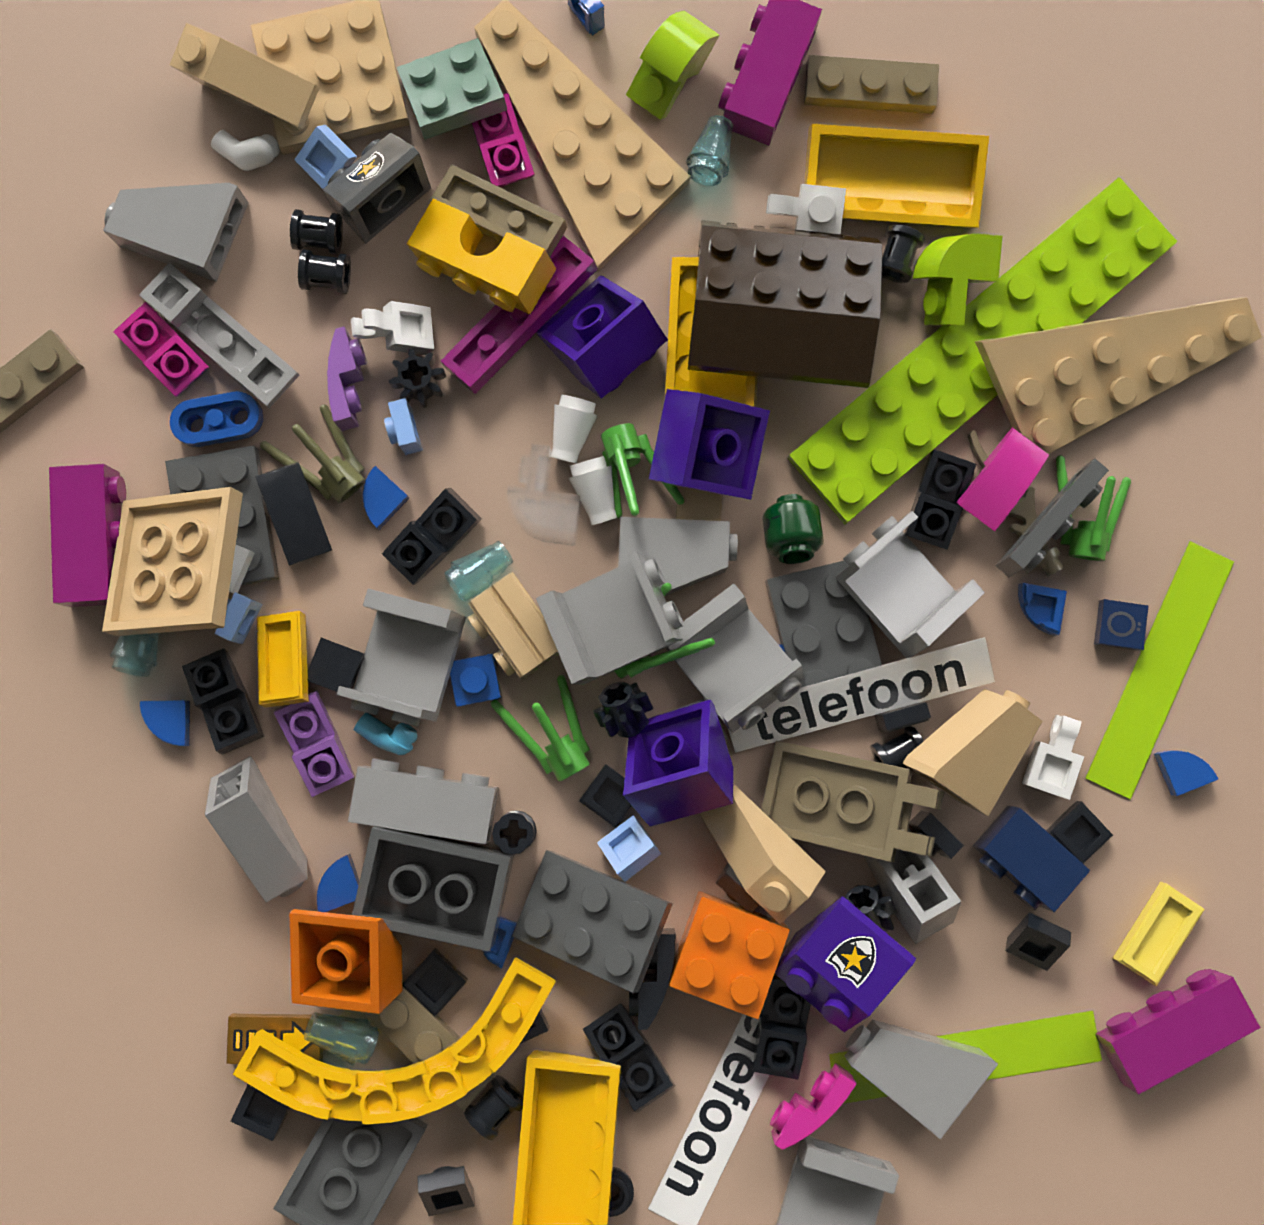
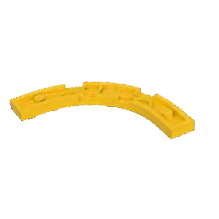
M515 957L492 1000L475 1024L462 1037L443 1051L426 1060L406 1067L381 1071H360L335 1067L300 1052L261 1029L256 1032L233 1075L282 1104L321 1119L328 1120L331 1117L347 1121H362V1124H379L416 1118L439 1110L464 1097L470 1090L485 1081L492 1073H495L521 1043L556 980Z

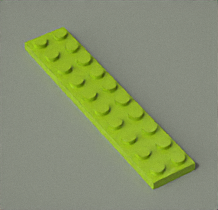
M1118 177L1004 273L998 282L992 283L966 305L964 325L941 326L794 450L787 459L843 524H847L998 395L975 341L1081 324L1178 241L1127 184Z

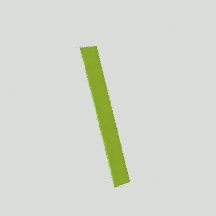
M1189 541L1145 641L1144 650H1141L1086 775V779L1131 800L1234 561Z
M1093 1010L936 1036L980 1048L997 1062V1067L987 1080L1102 1061L1099 1041L1096 1036L1097 1029ZM848 1051L829 1054L831 1069L835 1063L852 1074L857 1083L843 1104L888 1097L850 1065L845 1058V1054Z

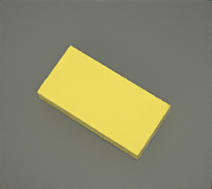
M1160 882L1116 951L1113 959L1150 984L1157 986L1205 909L1168 884Z

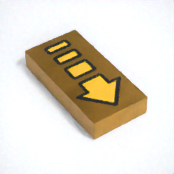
M233 1013L228 1016L226 1064H239L256 1032L261 1029L300 1052L323 1062L324 1015Z

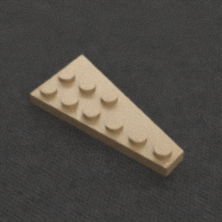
M502 0L474 27L476 37L479 38L497 78L509 94L514 111L524 125L531 144L559 198L562 199L579 237L582 238L591 258L595 261L598 268L597 272H599L690 183V175L508 0Z
M1238 297L1170 310L1147 312L1128 317H1117L1057 327L1056 329L1015 334L996 339L975 341L1011 427L1047 454H1050L1257 341L1262 336L1248 298Z

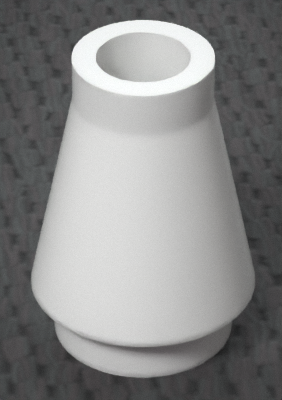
M561 395L559 405L554 404L553 449L551 457L577 463L578 455L597 418V415L594 414L596 403Z
M604 456L571 465L570 469L573 477H570L569 480L590 518L591 525L617 518L614 505L612 466L607 467Z

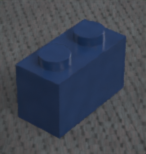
M1007 806L973 845L983 855L979 860L980 864L998 879H1001L1004 875L1007 876L1018 886L1013 893L1034 911L1040 906L1055 912L1091 871L1019 807Z

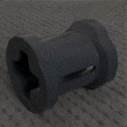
M294 210L290 221V243L293 250H302L305 246L329 249L331 254L340 253L343 240L341 214L332 213L330 217L305 215L303 210Z
M890 225L885 233L888 241L882 255L881 277L897 283H908L913 275L911 266L917 248L923 246L925 236L918 230L908 226Z
M304 249L301 251L298 262V284L301 290H310L311 286L332 288L341 294H347L351 276L350 256L340 254L339 257L313 255L311 250Z
M909 726L904 728V734L882 745L876 742L870 745L876 762L908 768L903 764L905 758L924 740L915 727Z
M510 811L495 823L492 832L493 841L504 853L511 855L520 854L531 846L535 840L537 833L536 823L526 812ZM512 820H518L519 828L527 830V835L522 836L518 844H512L511 836L504 835L503 829L508 828L512 824Z
M496 1075L491 1080L492 1087L477 1104H470L464 1112L470 1125L480 1135L490 1141H493L498 1136V1128L515 1110L521 1111L523 1109V1096L508 1080L499 1075Z

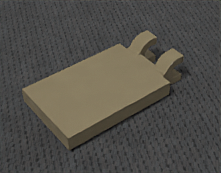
M776 740L761 810L790 838L894 862L897 849L924 856H932L935 837L908 832L913 804L941 810L944 791L910 784L913 773L911 769Z

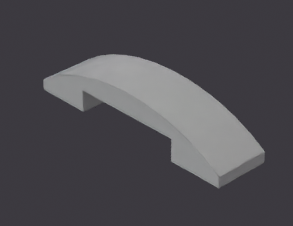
M170 262L140 293V296L269 409L300 376L291 366L270 348L262 344Z

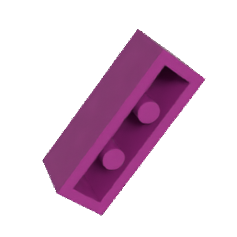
M769 0L767 6L758 5L750 27V31L755 32L751 45L742 44L734 66V70L740 72L735 84L726 83L718 104V108L724 110L722 128L770 146L816 33L822 13L821 8L800 0Z
M106 464L49 467L53 603L66 607L106 605L117 537L119 536L121 503L126 500L125 481L120 476L119 471Z
M1200 970L1190 975L1186 979L1187 984L1173 992L1169 990L1162 991L1148 998L1146 1007L1133 1014L1131 1012H1124L1109 1019L1106 1022L1107 1028L1097 1032L1096 1036L1121 1083L1139 1095L1260 1029L1261 1027L1234 977L1216 970Z

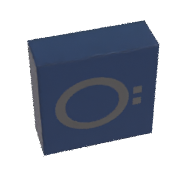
M1108 599L1099 600L1094 644L1135 651L1144 650L1149 606Z

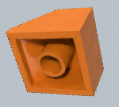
M293 909L289 912L292 1003L380 1014L403 991L402 946L382 918Z

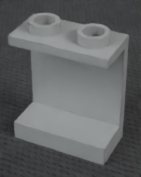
M913 511L899 522L893 516L886 520L872 533L877 541L870 547L864 541L861 542L843 558L848 566L835 577L906 658H911L930 646L985 593L973 579L955 591L912 541L904 535L903 530L918 518Z
M635 551L628 555L630 562L564 593L552 590L536 598L571 684H587L683 640L678 628L684 626L682 617L675 603L672 600L666 602L660 585L665 584V579L654 558L648 560L646 555Z
M732 584L683 621L684 626L678 628L683 640L666 647L667 651H671L708 638L714 639L715 644L713 647L677 659L675 662L705 700L710 699L713 702L717 715L731 733H734L740 727L743 730H747L754 726L765 715L763 711L777 699L780 702H784L799 691L802 686L800 682L805 679L800 662L797 659L792 661L748 609L745 596L735 584Z
M367 589L363 606L377 611L355 688L339 686L337 695L353 699L350 708L377 715L379 707L394 711L392 720L418 727L420 719L436 722L466 616L449 609Z
M807 1136L800 1141L776 1225H875L884 1191L894 1194L899 1175L890 1161Z

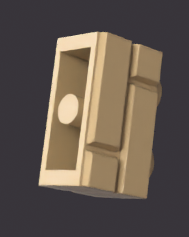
M513 572L503 577L468 603L474 612L467 617L482 639L490 635L500 650L493 655L508 677L516 672L523 680L559 655L542 612Z

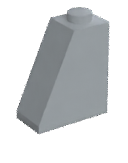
M231 183L125 189L119 191L116 201L107 208L103 231L122 248L166 264L170 262L174 267L217 282L249 202L238 186Z
M620 517L618 567L630 562L628 555L635 551L646 555L648 560L654 558L662 571L665 583L672 585V589L665 595L667 596L724 573L728 568V562L736 561L738 536L737 534H730V521Z
M250 756L212 777L205 817L265 902H268L279 895L285 897L297 891L304 881L307 880V857L253 758Z
M873 1019L867 1027L864 1025L859 1026L846 1044V1048L849 1050L845 1054V1058L850 1065L939 1139L947 1132L998 1065L980 1048Z

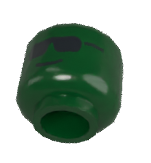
M787 494L777 498L776 503L765 510L762 520L767 551L771 555L778 557V560L785 564H799L811 560L814 557V553L821 548L824 542L819 507L811 501L804 500L801 495Z

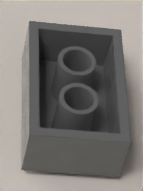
M373 827L370 833L352 915L382 918L391 931L490 952L495 945L514 855L504 853L502 850L431 835Z

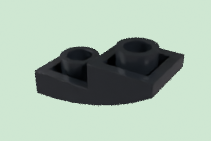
M933 449L928 458L911 509L918 518L905 529L904 535L948 550L963 510L957 501L967 490L977 464Z
M299 462L255 476L289 566L332 551Z
M445 488L416 521L409 522L384 550L382 555L412 585H415L437 566L482 518L452 488Z
M225 648L182 666L194 704L203 712L216 752L223 755L264 737L247 691Z
M663 928L648 967V969H657V974H646L639 992L632 993L629 991V1016H638V1030H648L663 1003L673 969L675 928Z
M776 974L773 976L760 1013L753 1072L799 1080L807 1042L806 1026L811 1004L799 994L791 991L786 983Z
M622 1003L583 1028L600 1060L621 1066L619 1087L634 1112L638 1113L676 1086Z

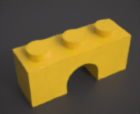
M433 198L406 243L418 258L416 261L417 266L434 277H439L443 273L453 278L454 284L470 294L475 295L479 290L490 295L489 299L506 311L513 312L514 308L531 314L556 271V267L546 250L507 232L493 252L483 256H474L475 249L483 234L471 216Z

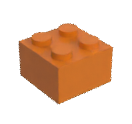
M698 891L674 957L669 986L759 1019L790 929L784 922L779 924L774 918L755 911L749 913L742 906Z

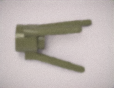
M323 404L320 406V411L345 458L344 461L339 456L330 459L300 425H293L292 431L322 465L318 471L322 480L300 465L306 482L318 489L327 501L334 497L338 503H342L364 485L366 480L361 473L365 468L355 458L341 429L334 423L329 407ZM267 441L260 443V447L284 466L296 462Z

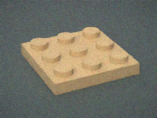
M355 0L250 25L259 57L320 87L303 129L272 116L279 148L283 155L300 151L316 126L327 125L341 141L410 125L379 0Z
M232 487L123 501L119 536L117 537L102 632L113 636L224 628L243 493Z

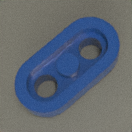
M235 391L181 402L171 413L170 428L174 436L184 444L191 447H203L252 437L260 430L264 416L261 406L254 398L247 393ZM240 411H247V420L242 424H236V414ZM196 419H203V428L198 432H192V423Z

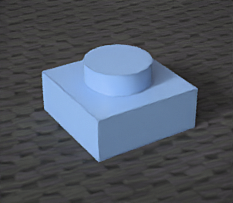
M327 125L316 126L294 160L324 189L328 185L331 176L341 168H349L357 156Z
M406 398L389 402L388 406L391 417L384 418L391 444L398 443L405 455L423 451L413 411Z
M235 592L232 599H228L224 628H217L214 634L231 642L243 644L263 604Z
M634 815L597 842L616 873L624 882L661 855L655 843Z

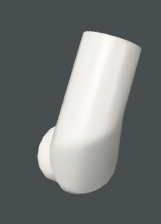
M220 130L211 141L212 149L244 171L268 165L280 152L278 141L269 134L255 136L240 142L225 130Z

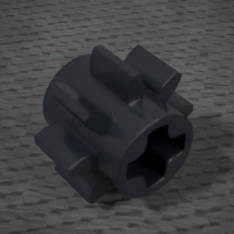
M409 349V357L403 360L402 363L393 360L392 363L398 371V377L390 379L389 384L393 389L404 388L400 399L406 398L408 403L412 398L419 400L423 408H426L427 399L433 396V394L439 397L443 396L441 389L437 385V380H442L447 376L443 368L432 369L436 360L433 353H428L423 359L416 356L413 349ZM422 371L424 375L421 377L422 384L414 386L412 383L415 380L414 373Z
M626 682L612 683L598 696L602 707L593 710V713L600 727H605L609 737H613L616 734L624 738L633 737L643 731L645 726L649 724L645 713L654 708L647 693L641 692L636 682L631 685Z
M876 884L873 888L866 885H855L854 888L847 892L844 898L887 933L888 930H894L890 915L897 911L891 896L884 897L879 885Z

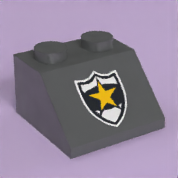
M390 132L382 140L377 139L368 144L363 150L361 158L349 168L344 167L336 171L329 179L328 185L323 191L335 211L341 214L343 220L366 244L431 189V185L420 153L414 146Z

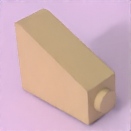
M984 689L908 754L903 764L941 791H944L945 794L957 802L989 816L1043 721L1028 710L1030 702L1020 695L1006 690L1002 696Z

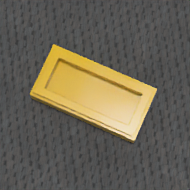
M301 611L257 617L259 705L268 708L309 702L306 615Z

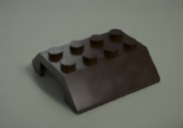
M702 220L688 370L869 388L880 323L882 243L877 238L858 236L854 238L852 235L842 234L840 238L827 237L825 233L820 232L810 234L808 231L774 227L765 229L764 226L755 225L753 229L739 228L735 223L721 225L720 222Z

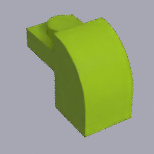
M685 10L672 14L661 24L640 56L643 62L626 96L660 120L666 118L686 80L700 73L720 35Z
M979 233L948 236L935 240L924 249L917 260L913 273V279L928 280L927 291L923 300L925 311L924 325H964L968 283L999 281L1003 236Z

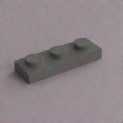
M1096 458L1080 468L995 566L1008 578L1021 570L1027 573L1031 572L1046 556L1047 553L1042 547L1051 537L1054 540H1058L1073 525L1075 520L1070 516L1079 505L1083 508L1087 507L1100 494L1103 488L1098 482L1109 470Z

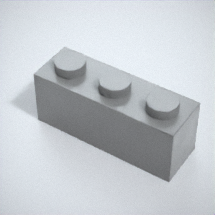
M372 758L371 766L357 767L348 822L480 844H487L490 841L499 787L488 786L490 777L462 773L461 781L443 778L445 770L425 766H417L416 774L398 771L399 762Z

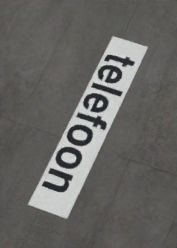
M983 637L802 687L788 700L780 702L777 699L763 710L765 712L763 718L751 728L743 730L740 727L734 733H731L729 730L735 753L773 743L776 740L788 739L993 683L995 679L986 639Z
M742 1015L648 1208L678 1225L698 1224L769 1077L768 1074L753 1072L759 1019Z

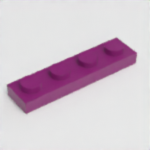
M564 235L550 256L556 271L531 314L514 308L513 312H509L495 305L441 360L443 366L474 394L598 270L595 261Z

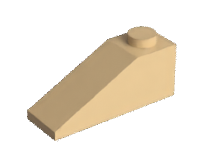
M188 23L185 24L169 64L206 87L300 129H303L320 89L317 85L221 37Z
M734 783L733 804L699 813L745 891L779 924L809 899L826 872Z

